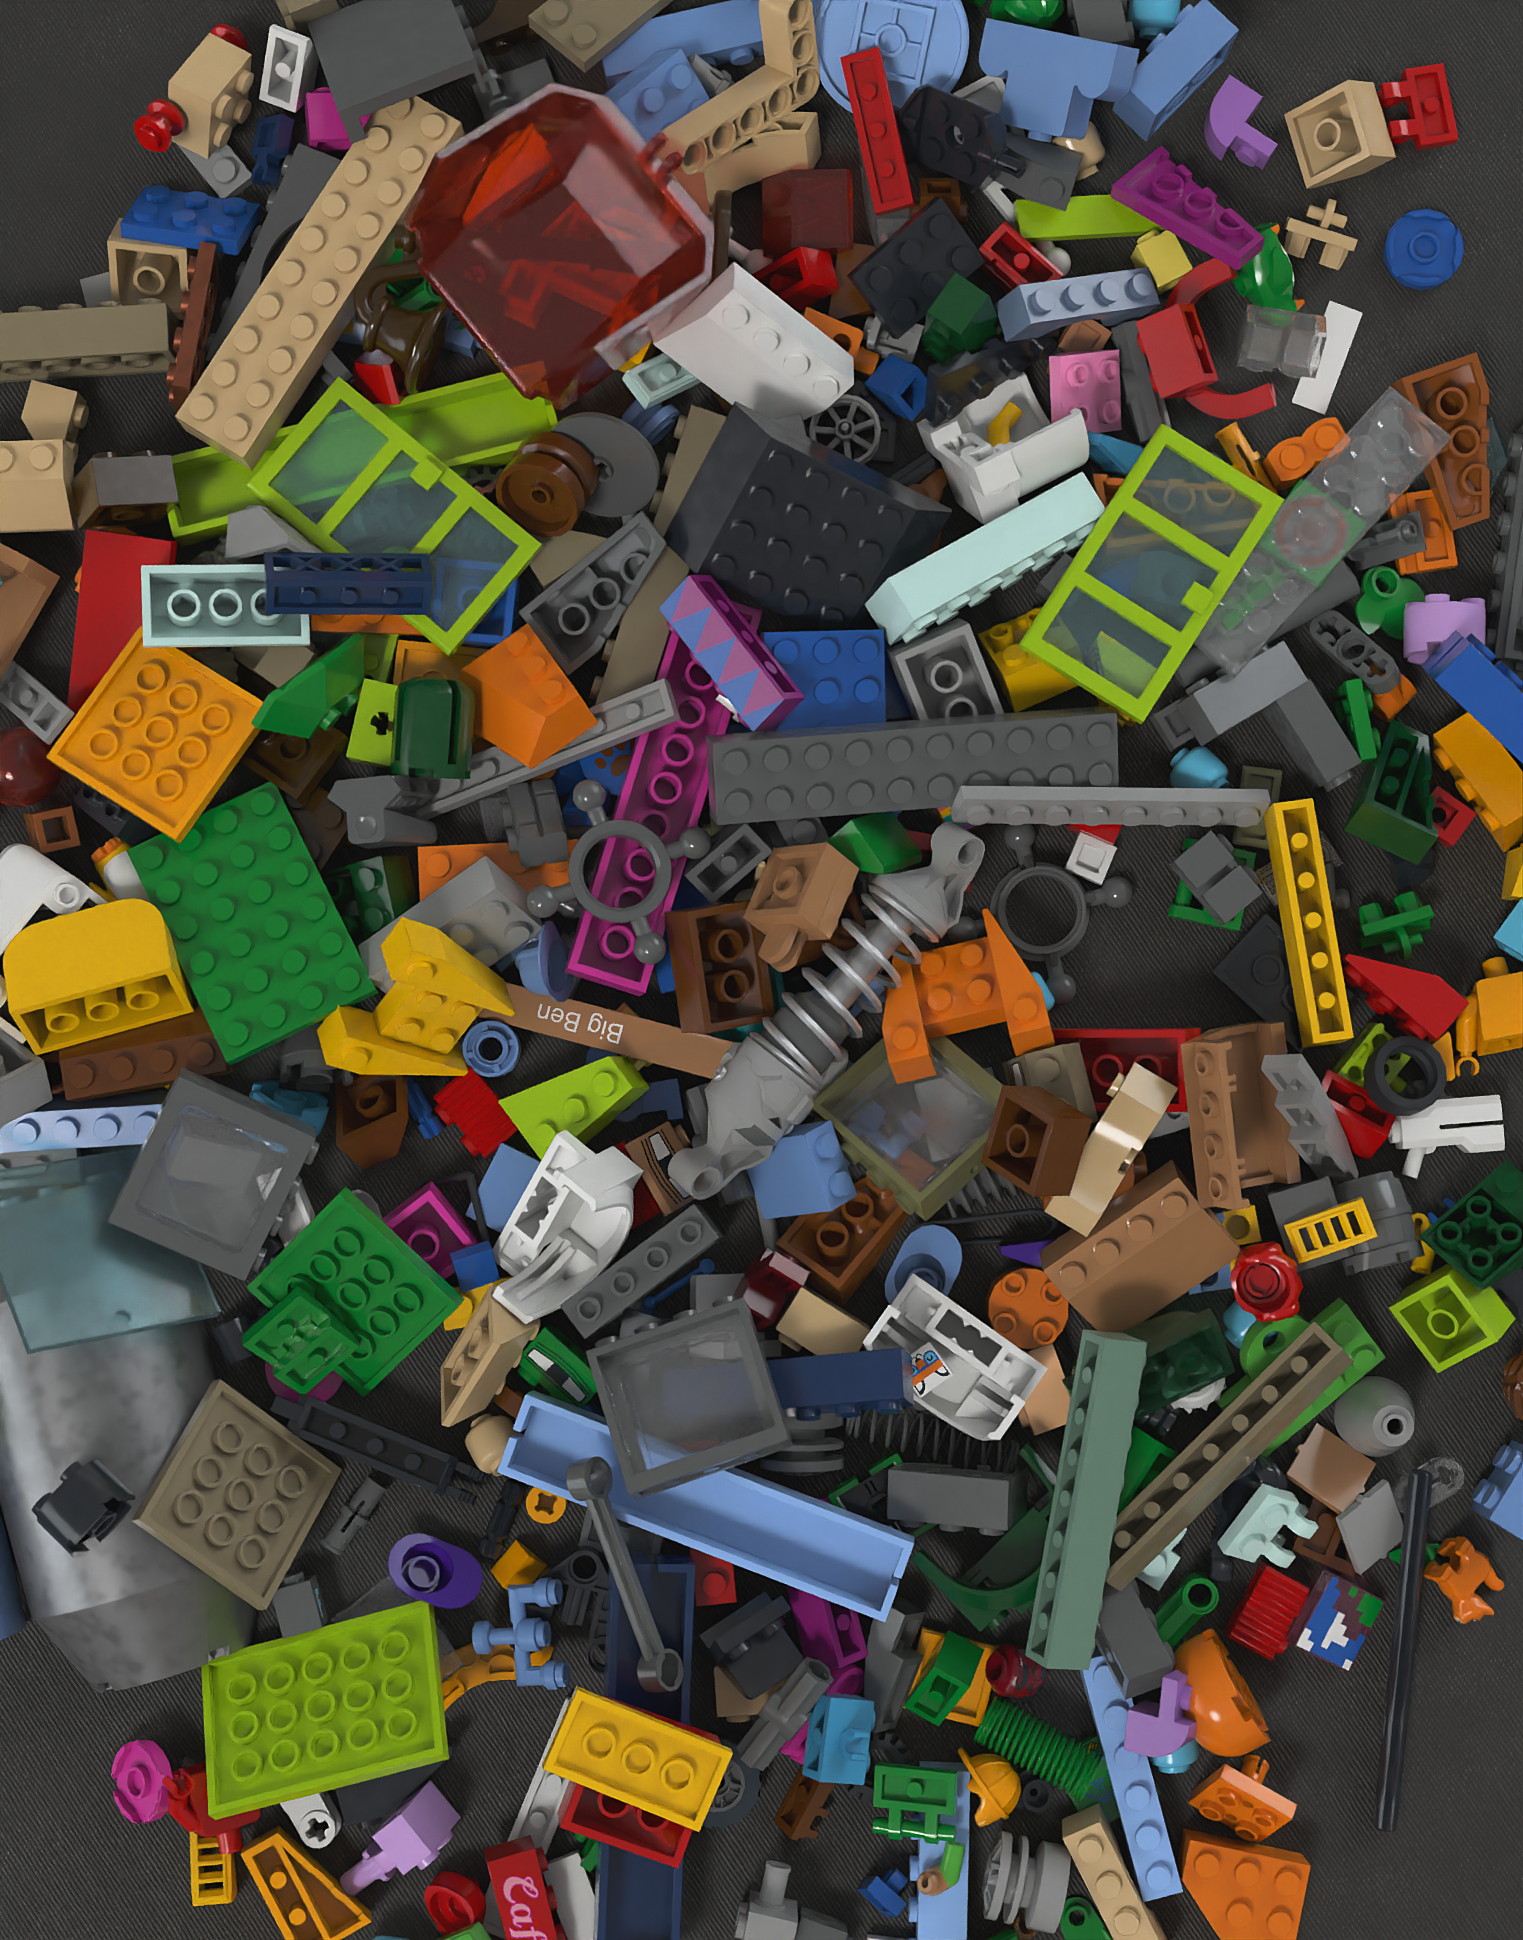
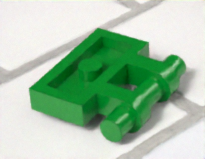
M878 1762L875 1765L873 1807L889 1808V1818L875 1816L873 1820V1833L887 1834L888 1838L893 1840H902L903 1836L922 1838L925 1840V1843L939 1844V1840L955 1842L956 1825L941 1824L940 1814L954 1816L957 1812L959 1770ZM904 1810L925 1812V1822L905 1820Z

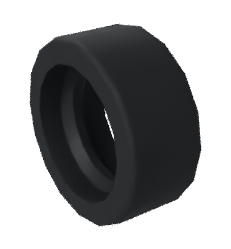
M1398 1036L1386 1041L1377 1047L1367 1058L1363 1070L1364 1087L1370 1099L1381 1110L1394 1116H1411L1430 1107L1443 1094L1447 1082L1446 1066L1440 1053L1429 1042L1421 1040L1416 1036ZM1403 1053L1412 1057L1421 1066L1425 1075V1089L1418 1097L1406 1099L1397 1095L1389 1087L1384 1076V1064L1390 1056Z

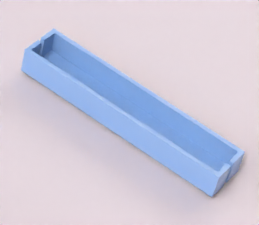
M535 1390L525 1395L513 1430L518 1432L509 1438L497 1473L587 1507L586 1501H577L571 1496L566 1484L567 1469L574 1460L595 1456L602 1457L609 1464L612 1471L613 1484L608 1497L616 1519L886 1622L899 1586V1580L903 1576L914 1546L915 1536L735 1467L635 1500L627 1492L605 1417ZM524 1429H526V1431H525L524 1434L519 1433V1432L523 1431ZM637 1430L648 1470L696 1453Z

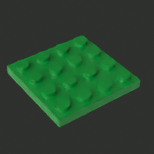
M346 1186L246 1287L269 1310L274 1308L297 1286H300L330 1310L360 1343V1347L339 1364L334 1371L362 1397H365L464 1301V1298Z

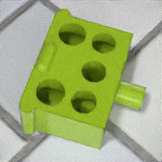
M1368 1023L1331 1071L1364 1088L1363 1070L1367 1058L1377 1047L1394 1037L1384 1030L1382 1023ZM1403 1053L1392 1055L1384 1064L1385 1079L1389 1087L1398 1094L1406 1087L1407 1083L1397 1075L1411 1058Z

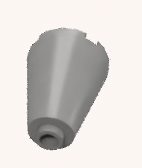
M1365 1376L1337 1399L1334 1406V1424L1339 1437L1352 1448L1365 1456L1382 1457L1399 1450L1411 1438L1415 1425V1410L1408 1393L1398 1383L1382 1376Z

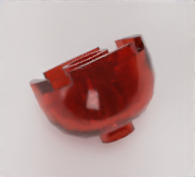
M15 726L0 732L1 803L13 808L32 806L47 799L57 788L64 770H60V767L46 757L55 745L54 741L50 745L47 744L27 726Z

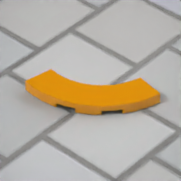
M470 1643L450 1652L439 1660L444 1712L458 1697L479 1684L487 1681L516 1680L514 1650L509 1644L495 1645L489 1654H477L473 1643ZM555 1645L544 1646L541 1651L530 1654L531 1666H543L550 1660Z

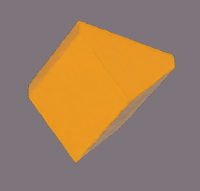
M516 1539L490 1571L501 1586L508 1590V1585L532 1584L547 1565Z

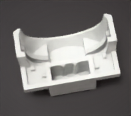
M567 1130L557 1133L492 1249L495 1262L513 1276L498 1285L492 1296L525 1324L561 1308L560 1305L602 1274L621 1249L633 1222L634 1196L632 1190L644 1170L614 1146L595 1154ZM549 1243H551V1244L541 1253L543 1247L546 1246V1245H548Z
M913 1273L892 1304L888 1305L864 1339L865 1351L903 1348L908 1354H911L930 1340L954 1374L921 1398L913 1389L914 1400L945 1422L982 1441L1000 1440L1048 1368Z

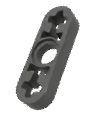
M1329 610L1312 620L1309 630L1317 646L1355 679L1361 678L1362 685L1365 688H1369L1370 692L1385 694L1398 685L1401 675L1394 659L1342 614ZM1328 628L1331 630L1336 629L1340 638L1336 641L1334 636L1324 631ZM1352 646H1365L1363 653L1359 657L1354 659L1345 658V653ZM1373 662L1379 671H1386V674L1382 677L1377 674L1373 675L1369 666Z

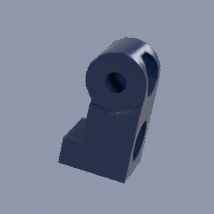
M675 1078L647 1083L650 1089L615 1119L620 1122H632L637 1120L642 1114L665 1110L667 1111L669 1121L686 1118L680 1079Z

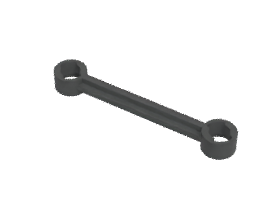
M599 1456L574 1460L567 1469V1488L574 1499L586 1501L642 1653L637 1667L639 1682L642 1688L649 1693L674 1691L682 1682L683 1664L676 1651L664 1649L608 1497L613 1484L611 1468L606 1460Z

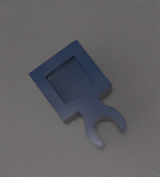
M284 114L258 118L251 157L256 158L257 162L251 173V182L262 187H266L267 182L274 186L277 185L280 176L279 161L282 158H286L292 145L291 134L294 119Z

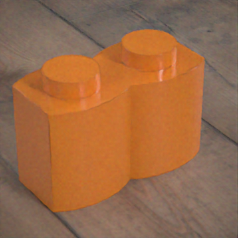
M1336 417L1324 418L1307 428L1301 437L1289 438L1277 444L1263 460L1261 466L1277 491L1285 490L1297 484L1307 472L1318 471L1332 464L1348 446L1350 440Z

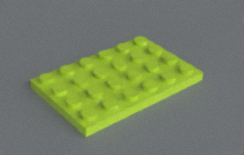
M417 1601L327 1625L323 1628L288 1638H279L245 1647L230 1655L214 1658L208 1661V1664L201 1666L208 1815L215 1820L449 1759L434 1605Z

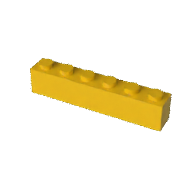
M1313 798L1273 803L1267 808L1263 816L1302 1048L1342 1043L1354 1038L1314 801Z

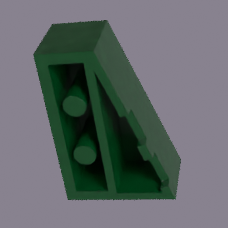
M1391 719L1380 735L1381 749L1376 752L1377 758L1365 766L1344 831L1418 865L1438 839L1437 827L1433 826L1432 819L1435 799L1434 796H1430L1429 780L1432 777L1429 738L1427 735Z

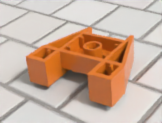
M988 908L982 910L987 937L920 952L922 957L921 964H910L893 956L892 966L901 977L902 988L892 989L888 987L882 1032L889 1066L897 1084L936 1075L929 1039L1007 1021L1009 1035L1016 1056L1056 1046L1042 989ZM903 942L898 946L897 949L913 956Z

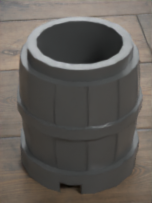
M1393 1171L1373 1174L1332 1186L1338 1205L1360 1196L1363 1198L1378 1236L1352 1246L1354 1254L1342 1260L1346 1276L1359 1274L1368 1269H1380L1416 1259V1257L1425 1256L1422 1242L1417 1240L1411 1204H1408L1400 1179L1394 1178ZM1354 1211L1346 1213L1353 1233L1360 1232L1361 1228Z

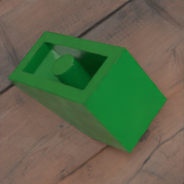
M948 1630L930 1655L903 1707L939 1727L970 1688L984 1649L971 1643L967 1638Z

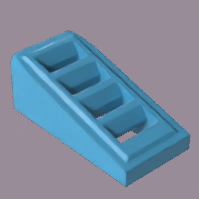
M1087 431L1089 458L1103 471L1127 476L1144 448L1101 433Z

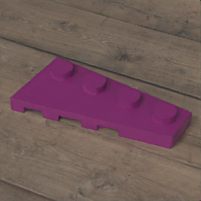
M1163 146L1158 147L1112 185L1111 198L1237 271L1262 251L1264 237L1232 208L1224 209L1217 203V195L1208 187L1201 189L1192 180V172L1183 164L1176 166L1169 160L1170 153Z

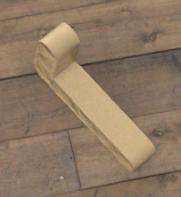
M759 0L765 65L663 129L654 144V155L659 162L687 175L697 174L814 97L820 84V71L811 0Z

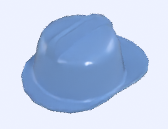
M552 921L544 923L539 940L528 943L516 955L515 965L520 971L523 985L529 992L550 996L556 1002H564L571 994L574 975L563 972L570 951L561 939Z
M937 1225L922 1226L910 1233L902 1244L884 1284L885 1297L889 1304H892L913 1273L947 1297L959 1274L963 1260L962 1247L957 1237L947 1228Z

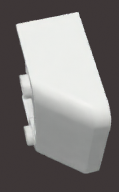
M20 843L9 845L0 853V956L14 936L23 929L42 904L51 911L62 915L78 911L85 902L92 907L108 902L78 878L34 848ZM0 975L1 1008L7 999L5 979ZM0 1017V1029L23 1044L26 1041L24 1035Z

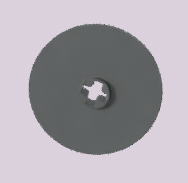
M582 412L562 419L552 428L550 432L564 435L578 443L591 456L597 469L598 486L583 511L604 517H621L639 511L652 499L660 478L658 459L647 439L633 426L611 415L598 412ZM600 462L605 464V466H603L602 468L598 467L597 465Z

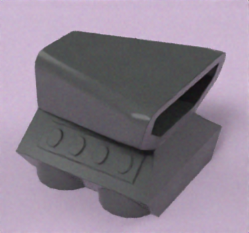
M385 775L337 780L334 782V786L327 798L346 811L348 839L351 843L367 849H381L432 844L437 840V830L434 823L415 813L435 796L434 792L427 785L426 778H410L407 775Z

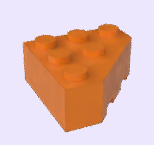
M1183 1828L1176 1862L1177 1871L1220 1940H1296L1311 1867L1302 1853Z

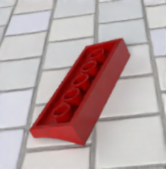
M86 529L67 706L75 714L66 724L64 731L140 626L143 627L141 565H175L177 541L107 530Z

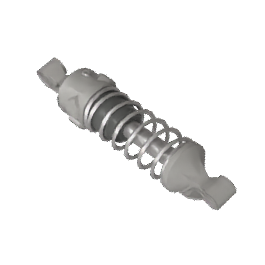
M945 822L935 830L931 838V865L901 873L877 874L871 881L872 885H868L872 896L861 894V899L879 919L869 931L848 918L841 919L843 927L859 944L850 955H847L829 943H822L824 953L839 967L830 980L811 968H802L803 976L819 992L816 996L811 991L798 992L796 995L790 992L782 993V998L787 1005L781 1006L773 1018L762 1017L765 1028L761 1033H750V1038L747 1036L742 1043H734L724 1054L720 1061L721 1066L714 1071L713 1079L705 1088L708 1106L707 1144L693 1149L684 1148L678 1151L668 1165V1175L694 1199L705 1200L713 1196L723 1187H726L740 1171L752 1168L768 1160L773 1146H776L784 1135L789 1134L794 1125H799L808 1116L814 1107L813 1098L818 1093L815 1090H820V1087H823L821 1075L832 1062H843L839 1046L847 1036L853 1038L862 1037V1028L848 1011L849 1007L855 1004L868 1012L882 1013V1003L868 984L873 979L892 989L902 988L900 975L888 961L891 955L910 964L922 963L919 949L908 936L910 931L934 943L939 942V938L942 939L948 929L959 922L964 892L976 876L975 873L980 867L984 856L985 845L981 839L956 823ZM903 942L913 956L897 949L898 946ZM883 967L893 980L877 972ZM861 992L867 996L872 1004L858 998Z

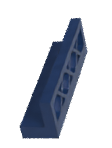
M264 552L266 614L430 615L432 575L427 553ZM274 567H290L294 570L274 571ZM321 567H328V568H333V569H335V570H334V571H322V570H320L319 568H321ZM361 568H373L376 571H363ZM420 568V572H405L401 569Z

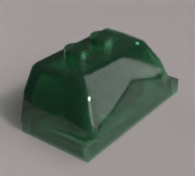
M1210 1308L1199 1313L1188 1309L1165 1312L1120 1332L1147 1342L1145 1352L1146 1364L1142 1370L1138 1391L1139 1404L1135 1410L1133 1422L1236 1372L1217 1319ZM1078 1358L1071 1366V1375L1062 1379L1070 1399Z

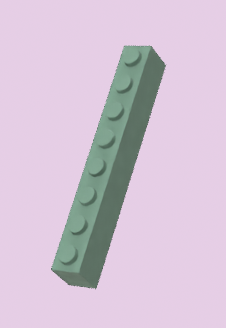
M1083 1330L1025 1653V1656L1046 1669L1089 1670L1091 1655L1095 1650V1633L1098 1616L1103 1606L1102 1594L1106 1573L1110 1566L1109 1554L1112 1537L1117 1527L1116 1515L1120 1493L1124 1487L1127 1453L1132 1443L1131 1431L1134 1414L1139 1404L1138 1391L1142 1370L1146 1364L1145 1352L1147 1342L1124 1333Z

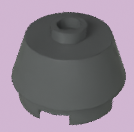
M316 1023L285 1039L276 1062V1066L280 1070V1081L282 1084L290 1080L296 1082V1090L329 1092L330 1084L342 1081V1084L347 1087L353 1082V1072L326 1065L317 1029L322 1023Z

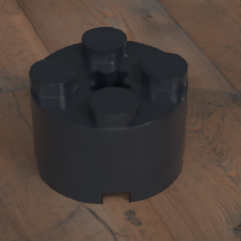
M79 1460L72 1463L60 1477L63 1483L53 1493L49 1492L42 1496L32 1508V1512L37 1516V1522L73 1558L82 1556L89 1551L84 1544L91 1539L96 1538L99 1542L105 1539L130 1511L131 1506L126 1501L135 1500L136 1497L100 1460H91L85 1465Z

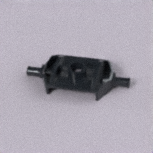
M930 84L916 88L902 108L893 105L907 165L918 161L975 187L970 192L973 195L985 190L999 176L1001 171L1018 179L1025 173L1026 169L1023 168L1026 167V162L1008 155L1009 149L1006 148L1007 128L997 113ZM955 126L959 128L961 135L964 137L963 145L955 138Z

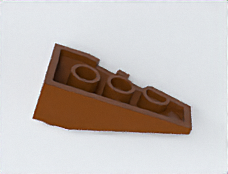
M1477 352L1406 376L1390 384V391L1398 392V413L1401 424L1449 530L1453 531L1490 518V470L1487 468V443L1489 442L1487 405L1489 404V388Z
M909 1149L904 1151L895 1164L888 1159L885 1161L919 1192L923 1191L938 1174L937 1168ZM867 1173L865 1178L854 1184L857 1193L856 1197L832 1211L800 1215L776 1243V1247L781 1253L794 1257L799 1262L800 1267L809 1271L806 1280L811 1286L841 1307L845 1305L867 1278L910 1215L898 1205L894 1198L895 1194L887 1187L883 1190L878 1188L870 1180Z

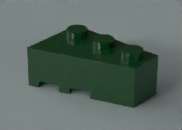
M955 272L927 311L921 342L925 346V353L941 364L944 361L953 364L952 359L956 354L967 350L973 355L982 350L984 342L995 337L1001 341L1004 333L1001 327L998 326L996 329L994 326L998 316L989 295Z

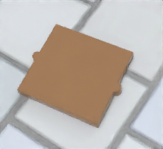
M1316 1423L1305 1442L1296 1447L1297 1455L1285 1473V1477L1336 1513L1341 1514L1354 1503L1359 1494L1362 1495L1365 1492L1364 1484L1376 1463Z

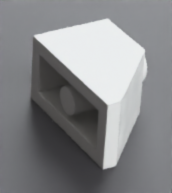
M274 24L270 26L259 95L260 100L296 113L305 103L306 93H313L319 58L309 37Z

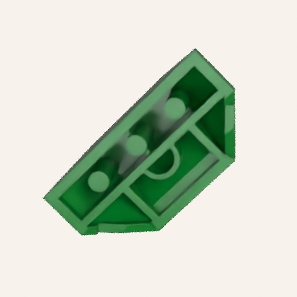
M359 633L344 637L339 643L279 688L268 694L251 724L258 729L307 739L321 729L326 732L329 731L338 721L341 714L346 717L359 702V697L356 693L364 680V637Z

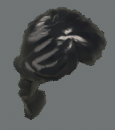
M1261 1454L1213 1500V1507L1218 1519L1215 1524L1216 1529L1211 1532L1212 1539L1208 1543L1211 1550V1567L1208 1578L1212 1582L1228 1583L1232 1580L1234 1565L1227 1555L1223 1554L1217 1542L1261 1484H1267L1274 1488L1288 1491L1287 1479L1281 1469L1270 1458Z

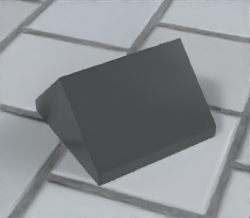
M1329 1176L1266 1192L1286 1253L1296 1261L1297 1272L1354 1254L1353 1248L1350 1246L1299 1264L1284 1228L1285 1224L1338 1205ZM1338 1216L1330 1218L1337 1238L1346 1237ZM1323 1223L1314 1224L1322 1245L1330 1243ZM1307 1228L1298 1229L1306 1250L1314 1249Z

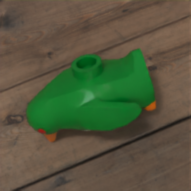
M1262 223L1253 227L1264 237L1262 251L1238 270V277L1234 278L1233 281L1237 292L1242 297L1247 296L1266 320L1272 325L1286 326L1295 318L1297 311L1304 305L1305 301L1303 299L1293 300L1294 274L1287 252L1277 236L1280 230L1278 223Z

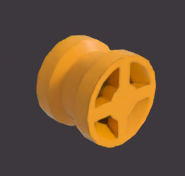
M534 1486L526 1498L528 1514L533 1520L544 1524L557 1521L563 1515L568 1505L567 1499Z

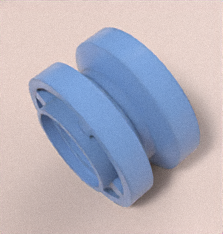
M636 399L625 411L621 420L638 430L653 447L673 428L680 412L672 404L663 407V401L645 410Z
M484 1021L478 1023L469 1030L464 1038V1059L467 1065H470L479 1075L486 1077L504 1076L516 1067L521 1057L522 1048L517 1033L511 1027L501 1022ZM489 1038H497L503 1047L501 1056L493 1061L487 1060L482 1053V1046Z

